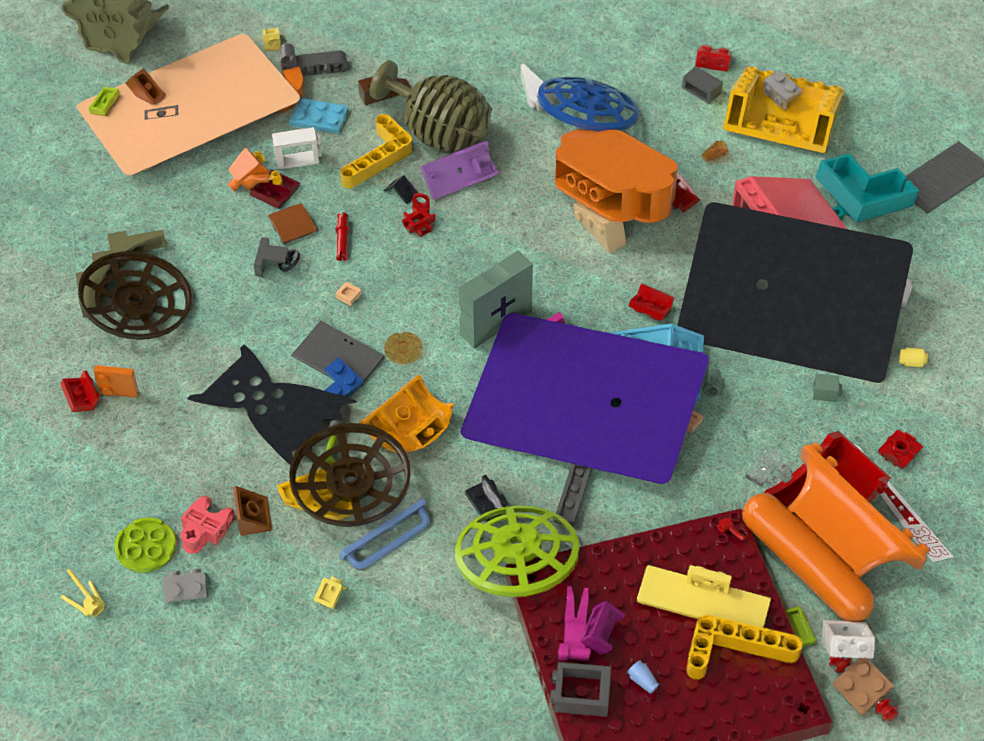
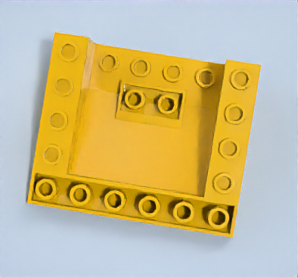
M754 66L745 67L731 90L723 130L825 154L845 89H841L837 85L827 86L820 81L809 82L806 78L799 77L796 79L792 78L789 74H785L802 90V95L790 101L788 109L784 111L776 105L773 99L766 96L763 90L764 79L775 72L771 70L761 71Z

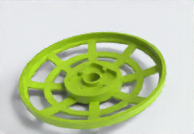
M524 505L497 508L478 516L462 530L455 546V560L458 570L471 585L484 592L507 597L529 596L551 589L569 576L575 568L579 557V540L569 522L547 509ZM515 512H531V513L541 514V516H536V515H532V514H528V513H515ZM505 513H506V515H502V516L496 517V518H494V519L488 521L486 524L481 523V522L485 521V520L488 519V518H491V517H494V516H497V515L505 514ZM516 518L533 519V521L529 524L517 523ZM553 518L568 529L571 536L558 534L556 528L547 520ZM508 519L509 524L501 528L491 526L499 521ZM544 524L552 534H540L536 528ZM471 529H477L473 546L461 550L464 537ZM484 532L493 534L491 541L479 544ZM541 541H554L549 554L541 549ZM560 541L573 543L571 555L565 565L555 559L560 548ZM492 548L495 557L488 561L481 551ZM474 553L477 560L486 567L479 577L467 568L463 557ZM536 556L542 559L536 564L525 567V562L534 559ZM503 561L516 564L517 568H505L498 565ZM548 564L558 571L545 580L528 584L527 574L538 571ZM492 572L504 575H518L520 586L494 584L488 582L487 579Z

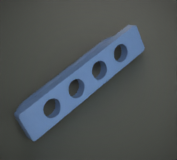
M422 498L343 549L339 554L340 559L343 561L347 558L354 568L364 569L424 531L430 523L429 514L424 508L427 504L425 499ZM418 512L422 518L420 524L363 561L357 560L354 555L355 552Z

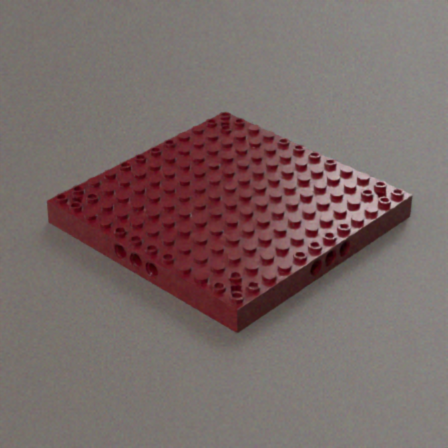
M741 508L579 547V557L575 568L561 583L538 594L512 597L559 741H803L829 734L832 720L802 650L799 659L796 662L789 663L713 644L705 676L701 679H693L687 673V664L698 619L637 602L647 566L686 576L688 575L690 565L695 567L701 566L707 570L723 572L731 576V588L770 598L763 628L795 635L751 530L743 521ZM729 518L733 523V527L745 539L741 541L729 530L724 533L720 532L717 528L719 521ZM572 549L558 552L555 559L565 565ZM536 557L525 562V567L536 564L542 559ZM507 564L505 568H517L516 564ZM548 564L538 571L527 574L528 584L545 580L558 571ZM505 575L508 586H520L518 575ZM567 586H572L575 618L578 615L584 588H588L586 623L589 621L594 606L604 601H607L625 614L624 619L615 622L608 639V643L613 646L611 651L599 655L590 649L589 661L558 660L559 644L564 643ZM638 661H641L643 664L646 663L659 684L658 688L651 694L629 678L628 670ZM558 662L611 667L607 717L554 712L555 703H550L551 690H556V684L552 683L553 670L558 671ZM693 664L696 667H701L699 664ZM563 676L561 697L599 700L601 679Z

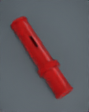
M341 212L337 214V226L335 227L337 234V261H342V257L343 261L348 259L347 242L350 229L348 226L349 215L345 212L342 213V217Z

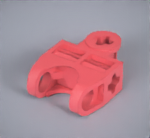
M204 495L195 501L181 517L183 527L181 540L183 541L184 551L190 554L197 553L204 547L207 541L217 545L227 532L234 518V510L227 507L220 512L210 513L208 512L212 502L210 497Z

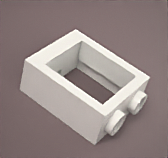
M314 127L272 134L277 170L319 163V157H322L320 146H317L320 144L319 134H315ZM312 144V151L287 155L282 153V148Z
M823 620L822 642L830 657H874L875 637L866 622Z

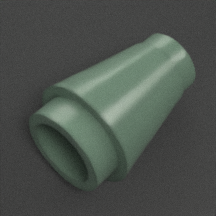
M718 369L710 370L703 385V390L707 396L716 397L722 391L721 372Z

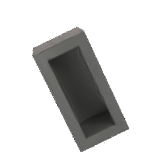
M695 66L683 76L682 88L709 104L721 94L723 82Z

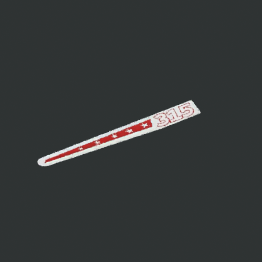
M888 482V488L880 495L903 527L913 533L915 542L917 544L923 543L928 547L930 552L927 556L932 562L952 558L953 555L893 485Z

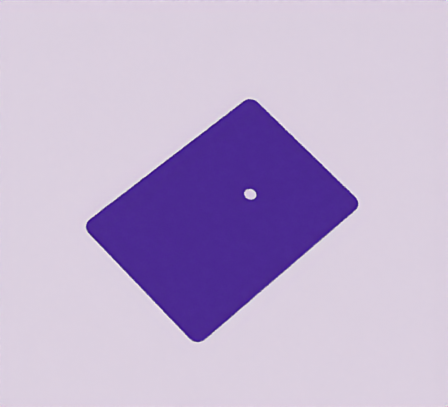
M510 313L502 320L460 433L464 438L476 442L653 483L665 484L671 480L709 359L702 352ZM619 398L622 400V405L617 408L612 407L610 404L611 400Z

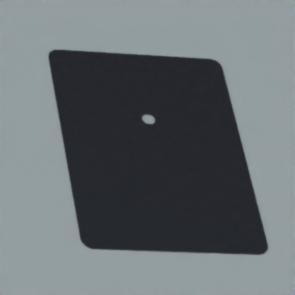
M711 202L704 210L677 326L704 335L703 345L880 383L885 379L913 247L909 242ZM761 279L768 282V287L765 290L757 288V282Z

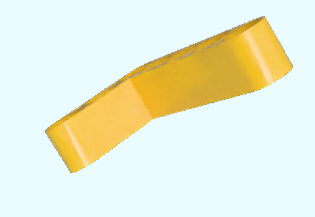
M380 114L375 119L376 133L386 143L341 168V185L344 188H353L412 153L411 135L389 115Z
M702 615L697 621L688 658L687 673L693 679H701L705 676L713 644L793 663L800 657L802 641L795 635L716 616ZM693 664H699L701 667H696Z

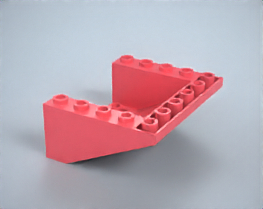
M750 176L735 181L732 206L847 229L810 179Z

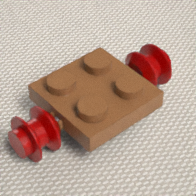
M845 657L829 658V666L835 665L837 667L835 672L843 673L832 685L862 716L876 705L875 714L881 713L883 715V722L886 720L891 722L897 717L899 707H892L890 705L891 698L882 699L894 688V685L867 658H859L852 665L851 657L847 659Z

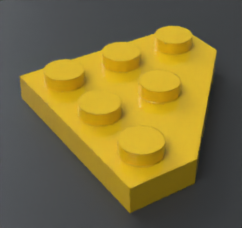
M322 468L318 469L314 482L326 481L327 472ZM309 473L297 477L296 482H308ZM290 480L276 485L284 505L304 511L292 494ZM328 489L316 490L325 502L333 496ZM298 490L300 498L309 509L316 512L322 507L314 500L310 490ZM340 500L334 506L340 509H352L351 502ZM329 511L323 517L341 520L352 515H342Z

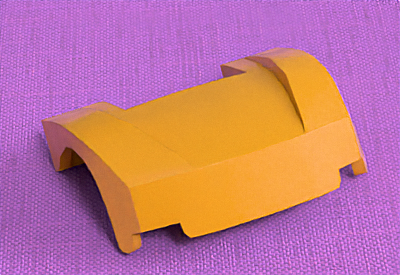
M419 374L359 423L375 426L386 431L402 445L406 453L424 448L443 433L450 423L449 420L453 413L452 408L454 404L453 402L442 403L428 391ZM369 435L374 441L377 439L376 437ZM384 442L381 446L386 450L397 454V452L386 442Z

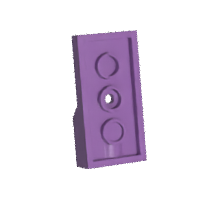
M487 140L420 166L433 200L499 174L495 164L492 163L489 157Z

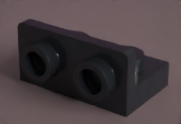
M487 475L482 476L481 483L465 490L466 497L479 515L497 508L506 507L507 505L505 496L499 494L495 482L492 479L490 480ZM500 514V515H497V516L488 518V519H486V520L484 521V523H487L488 521H490V520H492V519H494V518H496V517H499V516H501V515H503V514Z

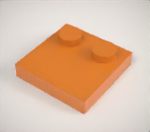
M95 365L94 375L100 394L105 396L138 397L139 389L134 369Z

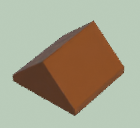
M234 486L233 491L240 535L244 536L271 531L267 497Z

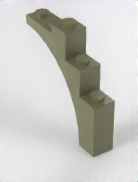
M163 230L130 236H127L126 231L108 234L110 250L92 253V259L94 262L111 253L122 251L146 253L153 249L165 247ZM118 261L119 269L129 261ZM105 265L96 270L89 277V280L99 285L105 277L113 273L110 265ZM83 272L76 273L77 287ZM85 285L83 294L86 308L96 307L94 300L95 290ZM103 294L100 295L101 305L103 300ZM81 308L83 318L87 317Z

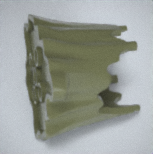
M67 0L61 5V9L66 16L78 24L77 33L83 39L86 49L96 50L102 54L106 51H111L119 62L128 64L133 59L135 49L139 46L147 32L169 9V5H163L155 11L154 9L151 10L152 3L148 0Z

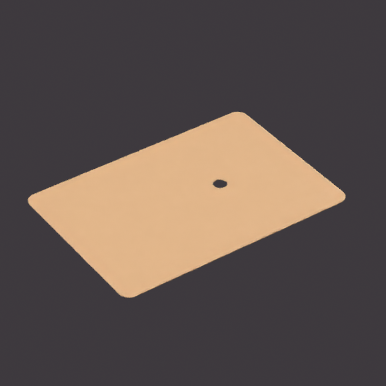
M239 34L150 72L149 75L165 93V96L153 105L136 97L124 83L115 87L119 89L120 95L105 116L90 114L88 108L97 95L79 103L77 109L125 175H134L298 102L300 96L246 34ZM178 105L179 115L155 118L159 117L156 115L159 111H166L167 113L164 116L174 115L175 108L148 112V120H144V110Z

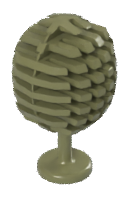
M392 60L385 61L376 71L370 85V96L380 100L392 90L407 98L406 113L403 120L410 128V131L427 146L440 152L455 153L482 142L486 137L493 109L490 103L486 101L484 95L472 84H469V82L455 76L435 75L417 82L413 89L396 81L398 66Z

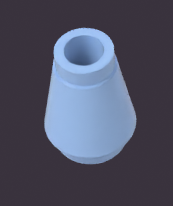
M638 661L628 670L629 678L650 694L658 688L659 684L646 663L643 664L641 661Z

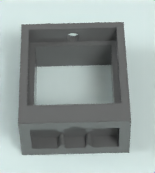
M558 662V671L553 670L552 683L556 684V690H551L550 703H555L554 712L607 717L611 667ZM563 676L601 679L599 700L561 697Z

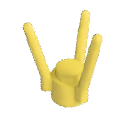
M68 569L67 572L86 596L83 601L84 607L65 595H61V598L83 612L86 617L89 615L92 617L97 616L104 610L105 602L101 599L93 582L89 581V585L94 596L90 595L72 570Z

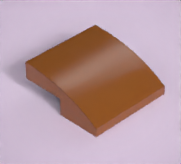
M302 203L268 215L282 244L316 232V227Z

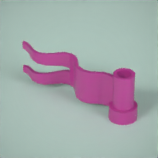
M567 586L564 643L559 644V661H567V659L589 661L590 648H585V645L580 642L587 626L588 588H584L578 615L575 618L572 586Z

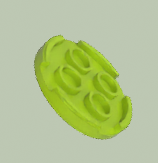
M152 517L134 520L133 523L119 531L114 543L115 554L121 565L131 571L140 573L155 571L166 565L173 557L177 547L174 531L163 520Z

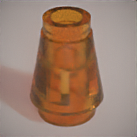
M723 140L715 141L708 149L701 153V156L707 163L725 156L728 152V147Z

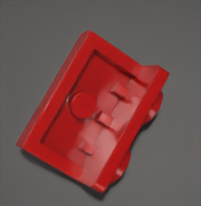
M711 45L699 46L695 66L727 72L732 51L724 47L714 49Z
M679 174L677 176L676 198L672 205L676 210L679 208L684 213L698 203L700 199Z
M641 284L637 295L630 300L628 307L633 308L638 313L647 314L654 320L662 321L670 314L675 298L650 286Z
M87 370L82 372L80 378H63L60 385L71 412H84L95 409L96 404L99 402V393L95 390L93 379L89 376Z

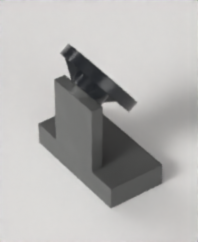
M261 237L254 262L255 276H263L266 262L278 263L279 269L283 272L291 270L298 263L300 252L296 249L289 250L288 247L269 245V238ZM296 253V258L293 261V255ZM282 264L289 265L286 268H282Z

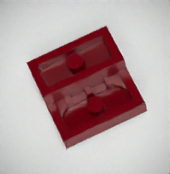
M280 173L282 177L281 184L275 185L272 183V180L259 183L250 189V196L279 209L297 191L300 182Z

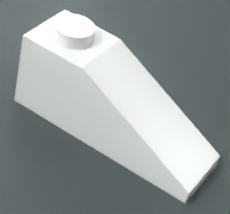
M523 63L521 64V80L527 103L530 108L540 112L543 108L538 102L537 94L540 85L544 82ZM555 93L544 94L553 105Z

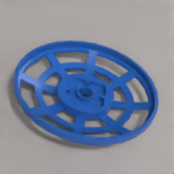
M558 77L545 81L538 89V102L546 112L558 120L578 128L598 132L603 130L622 131L635 125L639 117L638 106L628 95L599 81L580 77ZM558 83L555 88L544 89L549 85ZM564 84L572 86L571 88H561ZM555 93L562 103L555 107L547 100L544 94ZM561 93H569V99H566ZM609 93H614L618 99L611 97ZM610 101L620 104L619 107L614 109L610 105ZM570 107L576 111L586 113L587 120L574 117L561 110ZM625 107L634 111V114L627 120H624L619 114ZM594 115H613L618 122H594Z

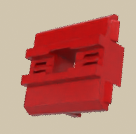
M896 430L878 449V453L885 458L884 460H889L895 467L897 465L903 469L920 452L923 446L909 433Z

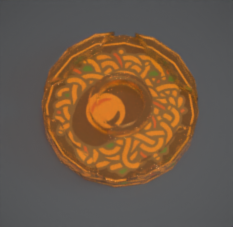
M410 332L392 334L387 338L384 346L387 358L397 364L412 363L422 353L420 339Z

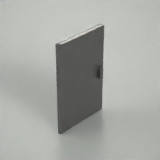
M321 320L291 354L295 359L326 376L328 375L325 373L324 368L339 357L363 382L367 380L385 357L380 352Z

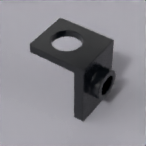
M405 175L392 181L383 190L387 192L393 188L406 204H409L412 201L413 195L418 193Z

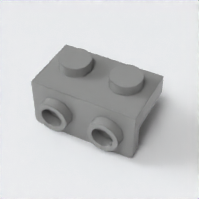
M781 70L764 79V93L773 99L776 105L784 111L788 109L790 101L802 95V90Z
M201 569L188 570L189 574L180 575V571L167 572L168 576L163 577L165 602L207 597L206 572L201 573Z

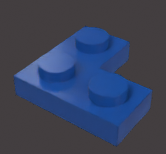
M339 357L324 368L325 373L334 381L324 391L349 397L364 385L363 380Z

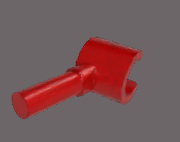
M729 518L719 521L717 528L720 532L724 533L729 530L741 541L745 539L733 527V523Z

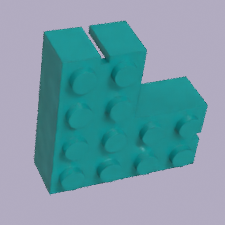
M850 153L837 156L836 159L833 157L822 160L815 176L856 223L912 207L919 192L918 188L910 180L906 182L907 177L899 168L869 175Z

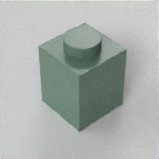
M816 373L813 385V400L836 402L837 396L842 394V384H839V376Z

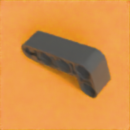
M289 43L281 45L279 49L282 74L284 70L300 67L303 76L340 73L348 69L346 53L343 51L295 55V48Z

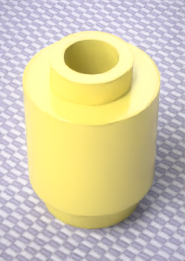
M908 347L900 349L899 364L920 368L927 364L928 353H925L924 349Z

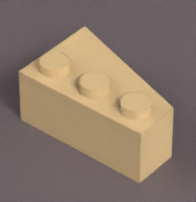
M580 202L573 204L576 220L590 232L608 253L627 244L623 222L610 221Z

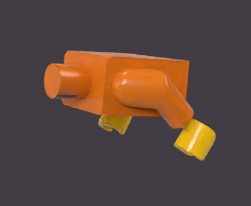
M245 148L229 168V172L234 178L227 185L234 192L241 185L250 190L256 184L269 182L270 180H272L273 184L279 185L282 183V177L278 171H273L269 175L270 172L262 164L265 162L264 154H261L259 151L252 153Z

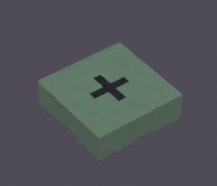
M516 251L497 263L490 270L459 287V306L461 309L459 319L460 336L473 348L478 347L495 336L499 331L503 318L507 314L527 315L532 312L533 263L520 251Z

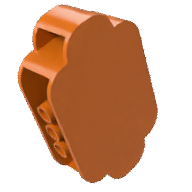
M577 129L562 135L561 146L556 149V188L604 218L614 222H627L635 219L640 222L653 223L666 219L671 215L672 203L676 198L678 165L675 161L619 130L596 132Z

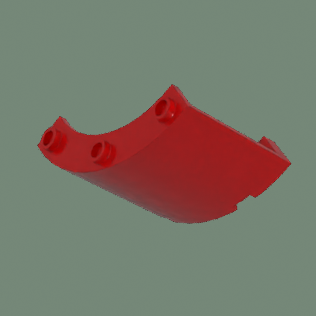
M840 431L829 433L820 444L823 449L820 455L825 460L829 456L833 457L838 463L835 469L839 472V475L870 504L879 494L886 491L888 488L887 483L891 477ZM804 463L791 474V480L787 483L781 481L775 486L766 489L764 493H769L776 497L788 508L798 497L805 484L807 467Z

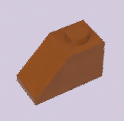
M142 68L125 82L136 97L151 105L165 96V93L145 68Z

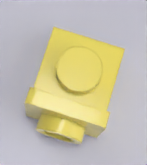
M279 28L262 30L265 51L279 50L281 47Z
M331 576L330 580L323 578L314 601L334 609L342 590L346 591L347 587L341 585L343 581Z

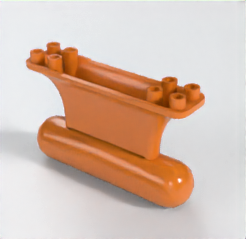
M814 442L811 446L806 444L802 448L800 458L807 467V478L794 502L786 508L771 494L758 493L749 498L742 510L743 521L838 617L844 621L861 622L873 612L875 599L870 588L860 578L873 568L892 561H902L914 569L920 570L924 567L927 561L926 555L930 551L923 543L916 546L911 541L914 535L909 529L904 528L900 531L895 525H892L840 476L839 472L835 469L838 466L837 461L831 456L825 460L820 455L823 449L818 443Z

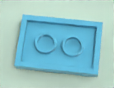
M300 98L290 117L289 125L301 128L314 127V130L339 134L348 112V106Z

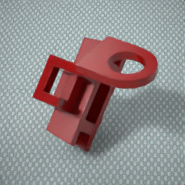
M416 193L412 198L413 212L410 214L404 212V219L401 221L404 228L410 234L416 232L419 237H422L432 232L430 224L435 222L436 215L435 213L430 214L429 197L423 193ZM422 197L426 202L421 203L416 198Z

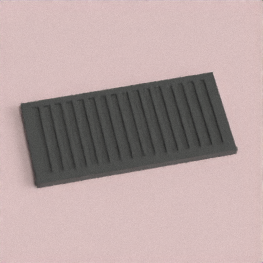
M960 141L956 142L906 175V182L910 180L919 190L914 203L928 214L983 177L984 160Z

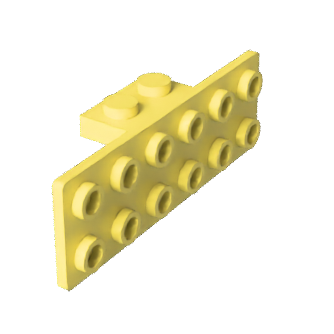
M690 565L687 576L647 566L637 602L699 619L702 615H711L763 628L771 599L731 588V576L723 572H714L701 566L695 567Z

